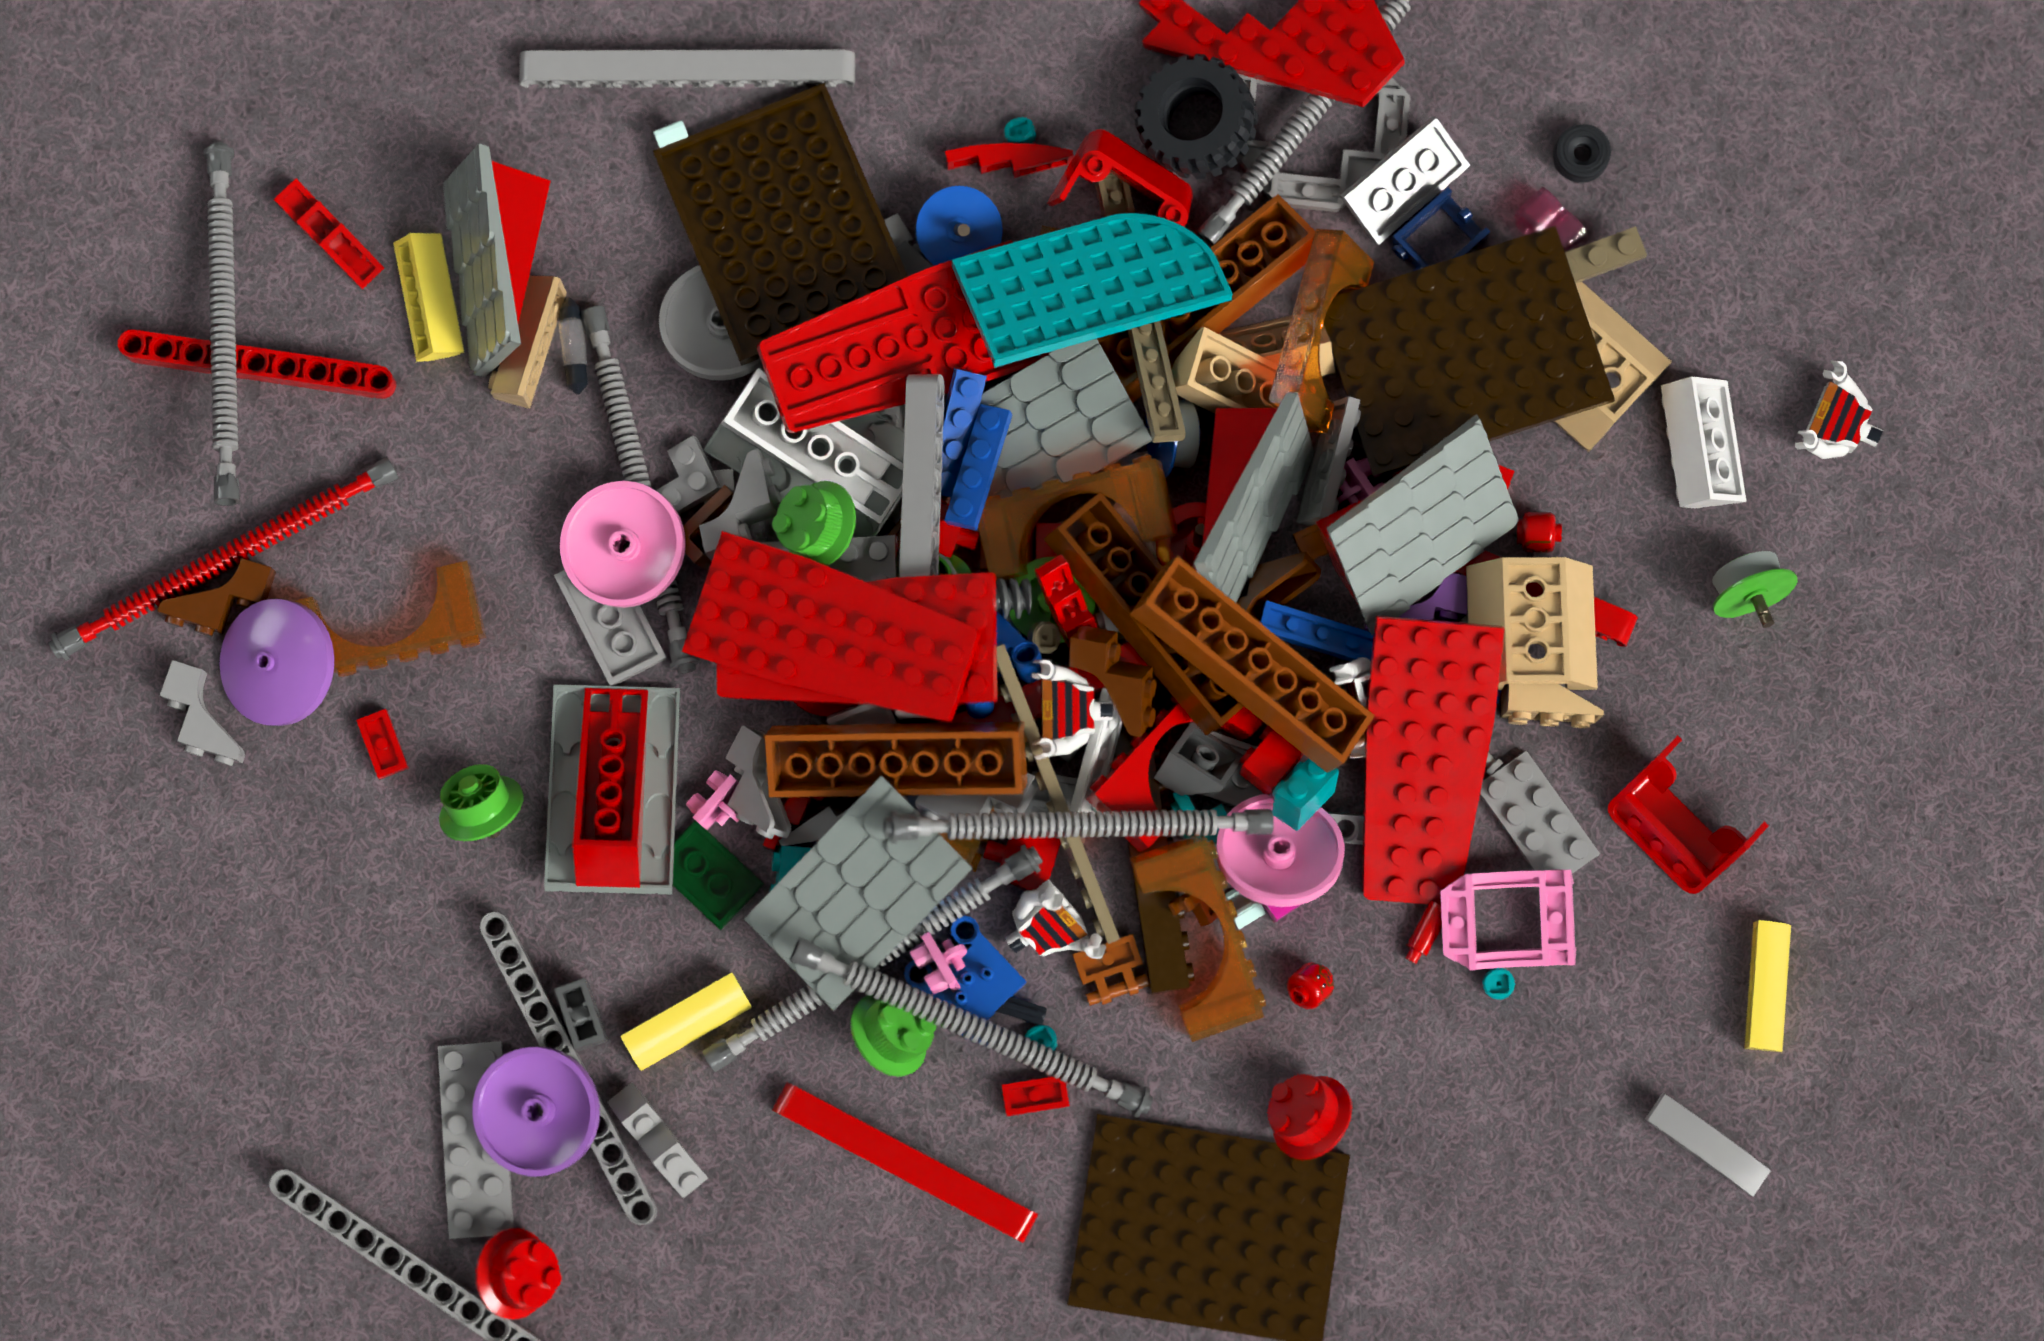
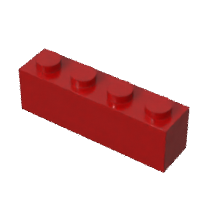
M1268 726L1259 737L1262 743L1255 750L1251 746L1240 759L1243 765L1239 774L1261 792L1270 796L1278 783L1284 780L1304 754Z

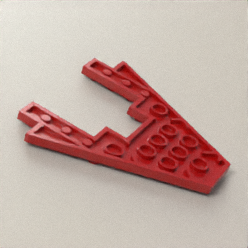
M1141 0L1139 2L1140 8L1159 23L1142 40L1143 47L1148 50L1177 58L1188 55L1190 60H1193L1196 54H1205L1208 60H1211L1212 57L1221 59L1225 66H1232L1240 75L1363 108L1405 64L1404 57L1374 0H1299L1271 30L1247 13L1228 34L1224 33L1184 0Z

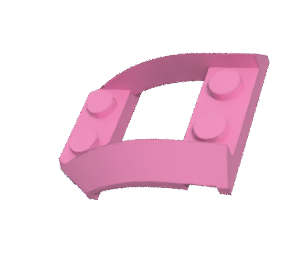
M1571 869L1465 874L1441 890L1443 955L1453 961H1457L1469 970L1575 965L1577 947H1575L1574 882ZM1539 887L1542 948L1477 951L1474 890Z

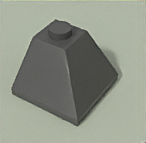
M1191 722L1170 751L1154 779L1180 796L1222 791L1241 763L1240 759L1243 757V754L1212 734L1205 736L1200 728Z

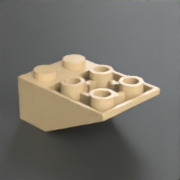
M1505 684L1502 689L1501 718H1508L1509 724L1525 725L1527 720H1540L1541 726L1554 727L1559 726V722H1571V727L1590 728V724H1595L1604 715V710L1559 684Z

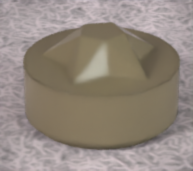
M1040 621L1031 626L1027 638L1028 641L1038 646L1040 653H1051L1059 646L1061 635L1055 624Z

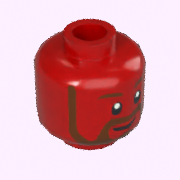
M1526 512L1523 519H1519L1517 525V544H1522L1524 551L1550 553L1555 548V542H1562V523H1556V517L1553 513Z
M1314 962L1305 963L1287 981V991L1291 1000L1301 1008L1308 1010L1317 1008L1332 995L1334 990L1333 976L1329 969L1324 965Z

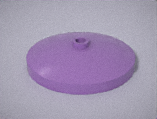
M268 599L249 606L233 621L225 635L221 648L220 675L229 700L246 718L259 724L273 726L296 723L315 711L329 690L334 672L333 645L324 623L311 609L295 601Z
M525 1047L503 1055L485 1071L474 1094L472 1107L473 1123L481 1145L499 1165L509 1171L525 1176H545L570 1167L589 1149L599 1125V1098L591 1077L574 1058L562 1051L549 1047ZM539 1104L543 1110V1115L538 1112Z

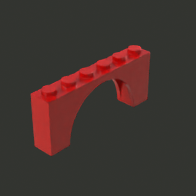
M1174 697L1171 698L1174 704L1168 710L1162 708L1155 715L1152 728L1147 733L1144 732L1141 737L1135 736L1130 742L1133 748L1127 755L1122 752L1111 762L1110 766L1113 770L1106 777L1101 774L1089 786L1092 792L1086 800L1097 811H1102V813L1104 811H1110L1111 813L1112 811H1118L1119 813L1120 811H1126L1127 813L1128 811H1134L1135 813L1136 811H1143V813L1144 811H1151L1152 813L1153 810H1158L1151 796L1148 780L1149 762L1152 752L1159 739L1171 727L1194 722ZM1244 706L1220 728L1232 734L1239 741H1243L1251 737L1264 722ZM1127 834L1124 838L1139 852L1148 849L1159 836H1145L1144 834L1143 836H1137L1135 834V836L1129 837Z

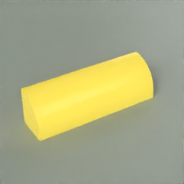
M409 233L393 244L416 362L432 361L459 355L464 352L442 236L438 233Z
M1764 920L1753 922L1744 1049L1782 1052L1791 936V925Z
M730 973L620 1037L635 1063L642 1071L751 1009L752 1006L735 975Z

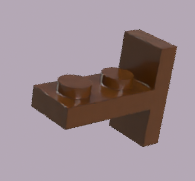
M726 485L683 526L686 541L685 553L694 563L705 570L710 567L712 561L700 546L702 537L699 525L716 519L729 507L734 491Z

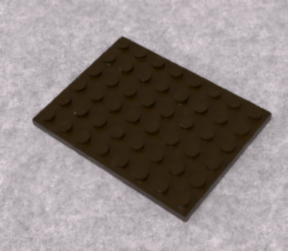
M825 83L653 150L655 159L741 366L760 359L757 345L761 341L908 277Z
M1556 226L1317 302L1323 325L1331 341L1332 353L1346 396L1360 400L1358 409L1361 415L1357 429L1373 478L1407 468L1476 414L1480 418L1490 442L1615 401Z
M1097 1114L1067 1306L1281 1341H1323L1350 1155L1328 1151L1317 1158L1299 1160L1286 1155L1273 1142Z

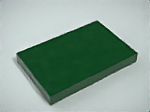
M696 820L674 841L673 886L721 931L764 886V883Z

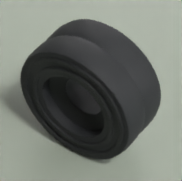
M1579 124L1566 129L1559 137L1553 152V160L1558 172L1564 178L1576 183H1587L1597 179L1605 171L1611 158V146L1607 136L1597 127L1588 124ZM1578 146L1588 148L1591 153L1590 159L1587 161L1577 160L1574 156V149Z

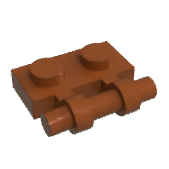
M1133 934L1109 944L1104 943L1106 950L1100 959H1093L1084 951L1072 955L1082 985L1095 981L1097 990L1086 994L1089 1006L1102 1002V1005L1112 1002V998L1127 993L1131 996L1139 993V989L1150 986L1146 974L1134 978L1132 968L1143 965ZM1122 972L1124 981L1107 987L1104 978Z

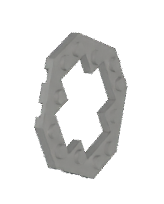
M1239 74L1247 85L1254 101L1257 84L1281 86ZM1393 77L1375 95L1379 99L1374 152L1343 149L1340 179L1279 173V169H1277V173L1272 175L1273 178L1267 181L1268 184L1262 187V191L1270 200L1279 194L1292 208L1338 212L1346 205L1340 195L1407 138L1411 96L1403 87L1399 86ZM1248 140L1246 144L1250 149L1246 155L1242 156L1239 154L1235 159L1246 171L1249 167L1251 168V164L1254 161L1256 162V158L1259 155L1261 156L1260 153L1271 142Z

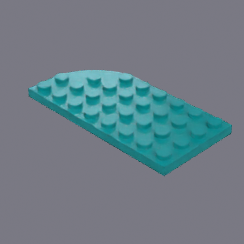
M1115 214L952 259L953 271L994 367L1232 300L1233 295L1215 254L1202 239L1173 221L1147 214Z

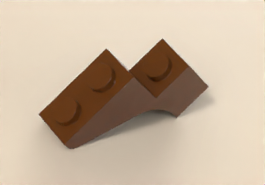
M1306 551L1259 564L1253 578L1249 580L1247 596L1239 598L1237 604L1259 621L1263 604L1266 600L1285 605L1314 584L1321 576V569Z
M241 558L236 573L222 587L163 600L157 612L166 617L164 622L183 627L185 622L196 626L194 631L211 637L214 632L223 634L234 599H238L236 604L244 608L267 600L276 571L272 567Z
M1082 625L1070 637V667L1080 668L1095 675L1104 684L1127 732L1132 736L1141 737L1149 727L1153 726L1155 720V709L1152 708V698L1156 691L1153 667L1118 661L1121 654V645L1117 643L1118 631Z

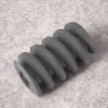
M998 578L996 580V613L998 609H1001L1003 617L1008 618L1010 610L1013 609L1016 618L1020 619L1023 610H1027L1029 616L1031 610L1030 581L1022 579L1020 586H1018L1017 580L1011 578L1006 587L1004 579Z

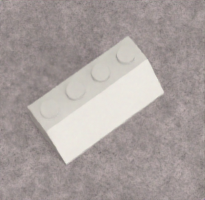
M1688 377L1661 385L1662 406L1665 409L1667 422L1666 433L1670 441L1671 465L1675 474L1676 496L1679 500V506L1684 508H1702L1746 502L1727 380Z

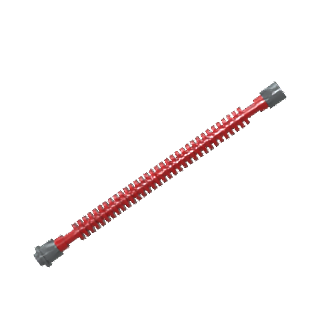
M388 456L366 468V471L356 476L357 480L342 488H340L338 483L333 485L336 490L335 492H333L331 487L327 488L326 490L329 495L326 496L324 491L319 493L322 499L319 500L317 495L312 497L314 500L313 504L310 499L305 500L307 507L302 502L298 504L300 511H297L294 506L290 508L293 513L292 515H290L288 510L283 512L286 517L285 519H283L281 514L276 516L277 523L274 518L270 519V527L267 522L262 523L263 531L259 526L255 527L257 534H254L252 529L249 530L248 535L250 538H247L244 533L240 535L242 542L237 537L233 539L235 546L230 541L226 543L227 550L223 545L220 546V554L214 549L211 551L214 557L207 553L204 555L206 561L202 557L197 558L199 565L195 561L190 562L192 569L187 564L184 565L183 570L185 573L180 568L175 570L177 577L171 572L168 574L170 581L164 576L161 578L162 585L159 580L154 582L155 589L149 584L146 586L148 592L142 588L139 590L141 596L137 592L132 594L134 600L130 596L125 597L127 604L122 599L118 601L120 608L115 603L110 605L112 612L108 607L103 609L105 616L92 623L87 621L78 627L74 625L60 633L55 631L51 634L53 640L48 642L57 659L63 657L67 661L71 659L70 655L86 647L87 642L97 638L96 634L111 626L115 631L120 629L118 622L122 627L126 626L125 618L129 623L134 621L132 615L139 619L141 617L139 611L146 615L148 614L146 607L150 611L156 609L153 603L159 608L162 602L161 599H169L168 595L171 598L177 597L175 591L180 596L185 594L182 589L183 587L189 592L192 590L190 583L194 588L198 587L197 580L201 584L206 582L204 576L208 580L213 579L211 572L215 576L220 575L218 568L223 573L226 572V564L230 569L235 567L233 560L239 565L241 561L240 556L248 560L247 553L249 552L252 557L255 556V548L261 553L263 552L261 545H264L266 549L271 547L268 541L276 545L278 544L276 537L280 541L285 540L283 533L288 538L292 536L290 529L296 534L299 532L298 525L302 530L307 528L304 523L305 521L311 526L314 524L311 518L314 517L316 522L321 520L318 514L321 513L323 518L328 517L326 510L333 514L335 513L333 506H336L339 511L342 509L341 502L346 507L350 505L347 500L348 498L361 491L366 493L375 487L378 489L397 480L399 476Z

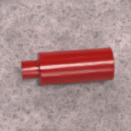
M1430 901L1406 945L1410 948L1405 957L1409 962L1417 964L1421 955L1425 957L1428 955L1442 929L1441 905Z

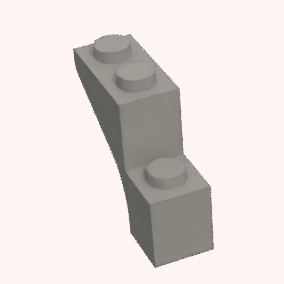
M759 448L747 453L729 507L716 519L699 525L704 552L711 561L722 531L752 540L748 525L773 518L777 515V504L781 503V496L777 486L772 483L771 476L775 475V469L771 459L765 458Z
M172 660L160 696L168 700L167 706L185 712L186 707H189L177 741L185 745L184 751L202 757L203 753L207 752L216 755L214 761L228 766H232L234 761L243 763L245 758L244 750L213 718L204 704L203 688L208 673L202 669Z
M742 725L726 756L728 761L736 765L734 771L742 775L728 806L738 812L736 817L749 825L755 824L757 826L755 831L770 839H773L774 835L787 839L791 832V824L780 797H769L765 748L766 733Z
M1027 773L1028 784L1022 794L919 795L915 804L922 817H930L931 820H947L949 813H954L955 818L957 813H962L963 816L965 813H971V815L979 813L980 816L981 813H987L989 815L992 808L997 813H1004V815L1009 812L1013 815L1015 812H1020L1022 815L1039 786L1035 776Z
M633 1082L607 1101L621 1123L638 1141L651 1162L682 1198L686 1197L708 1179L703 1170Z

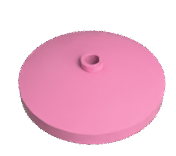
M631 481L606 483L583 495L568 513L560 537L562 564L573 585L590 599L611 607L626 608L638 606L651 601L663 593L677 576L685 554L684 527L673 505L662 494L651 487ZM626 542H630V547L626 548L624 552L623 545Z
M1273 793L1270 796L1262 794L1249 798L1234 807L1227 816H1231L1232 813L1244 812L1245 809L1272 810L1274 803ZM1322 807L1298 831L1273 816L1274 827L1272 834L1246 835V832L1219 829L1216 842V857L1223 876L1236 891L1258 903L1278 907L1297 906L1308 903L1326 893L1340 875L1344 859V839L1335 820Z

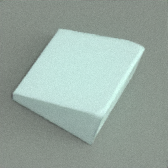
M681 120L657 129L654 132L659 148L689 137Z
M1235 889L1220 897L1238 929L1266 914L1261 903L1243 896Z

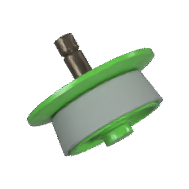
M1760 551L1738 557L1720 568L1713 576L1712 583L1720 594L1714 601L1713 610L1716 615L1723 618H1735L1756 611L1758 617H1760L1759 620L1762 627H1770L1775 622L1768 607L1776 604L1791 593L1797 585V576L1791 570L1780 568L1778 557L1774 552Z

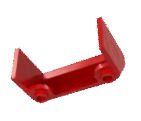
M1097 129L1086 135L1046 203L1052 207L1063 202L1078 176L1088 182L1096 183L1104 180L1110 172L1160 204L1156 214L1157 217L1173 221L1185 227L1188 221L1193 193L1186 181L1110 132Z
M1677 736L1609 802L1608 813L1611 819L1681 889L1691 894H1697L1745 853L1769 825L1764 821L1748 837H1745L1736 828L1727 825L1719 827L1712 833L1668 789L1675 782L1677 774L1674 766L1665 757L1682 741Z

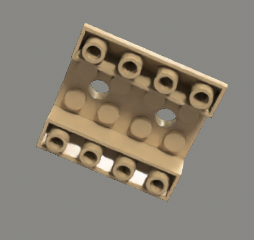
M1583 282L1576 283V287L1605 372L1616 374L1620 381L1619 386L1611 388L1615 398L1614 402L1554 421L1589 453L1610 430L1613 424L1672 362Z
M1566 557L1498 558L1466 566L1468 623L1497 625L1505 628L1498 690H1502L1505 684H1565V688L1568 690L1598 689L1592 565ZM1531 582L1538 583L1543 589V594L1539 597L1530 596L1526 592V585ZM1532 644L1541 645L1545 649V657L1534 659L1530 656L1528 647Z

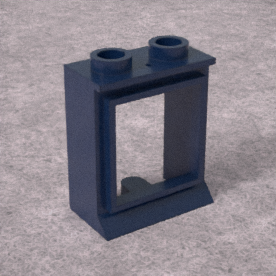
M1449 187L1392 238V243L1394 244L1392 247L1393 252L1403 262L1408 259L1415 267L1413 271L1428 267L1429 265L1406 239L1440 209L1471 240L1451 259L1473 252L1489 237L1490 231L1487 228L1482 231L1472 220L1473 215L1466 207L1462 209L1451 198L1452 190Z

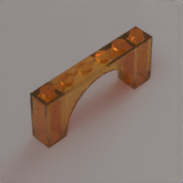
M1316 229L1268 399L1270 405L1278 408L1287 392H1298L1308 432L1327 433L1335 405L1326 392L1320 369V338L1326 313L1332 300L1341 289H1359L1368 286L1374 261L1344 230Z
M1151 455L1134 458L1132 460L1133 464L1121 467L1120 463L1102 467L1103 472L1091 475L1090 471L1080 472L1072 475L1073 480L1061 483L1060 479H1055L1042 483L1043 488L1031 491L1030 487H1025L1012 491L1013 496L1001 499L1000 495L987 497L978 527L988 571L996 574V580L998 578L1008 580L1027 575V547L1036 523L1058 501L1078 494H1098L1102 492L1104 496L1120 504L1136 524L1141 541L1151 543L1178 536L1162 462L1155 458L1151 459Z
M468 561L436 568L437 593L428 617L411 635L390 645L370 647L349 642L333 632L328 626L314 597L296 600L295 602L311 609L327 628L334 650L333 673H338L339 677L356 674V668L367 665L369 669L383 668L388 666L387 661L397 658L400 659V662L413 661L419 658V653L430 651L431 655L449 652V646L461 644L462 648L473 647L480 644L479 639L487 637L471 565Z
M1201 834L1130 858L1138 886L1143 894L1159 890H1172L1190 894L1206 903L1215 912L1221 924L1224 950L1216 975L1200 994L1186 1003L1178 1005L1188 1037L1192 1042L1264 1018L1262 1007L1266 1006L1261 988L1255 989L1252 978L1257 977L1253 962L1251 958L1245 959L1242 950L1247 947L1244 934L1241 929L1236 930L1233 919L1238 917L1232 899L1226 900L1223 889L1228 888L1225 875L1221 870L1217 871L1214 859L1218 858L1213 840L1207 841L1205 836Z

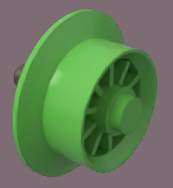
M479 764L466 767L451 776L441 789L440 799L443 807L439 815L440 827L445 835L458 841H474L488 836L496 838L500 835V830L507 826L520 811L524 798L523 791L518 782L512 778L500 776L497 769L490 765Z

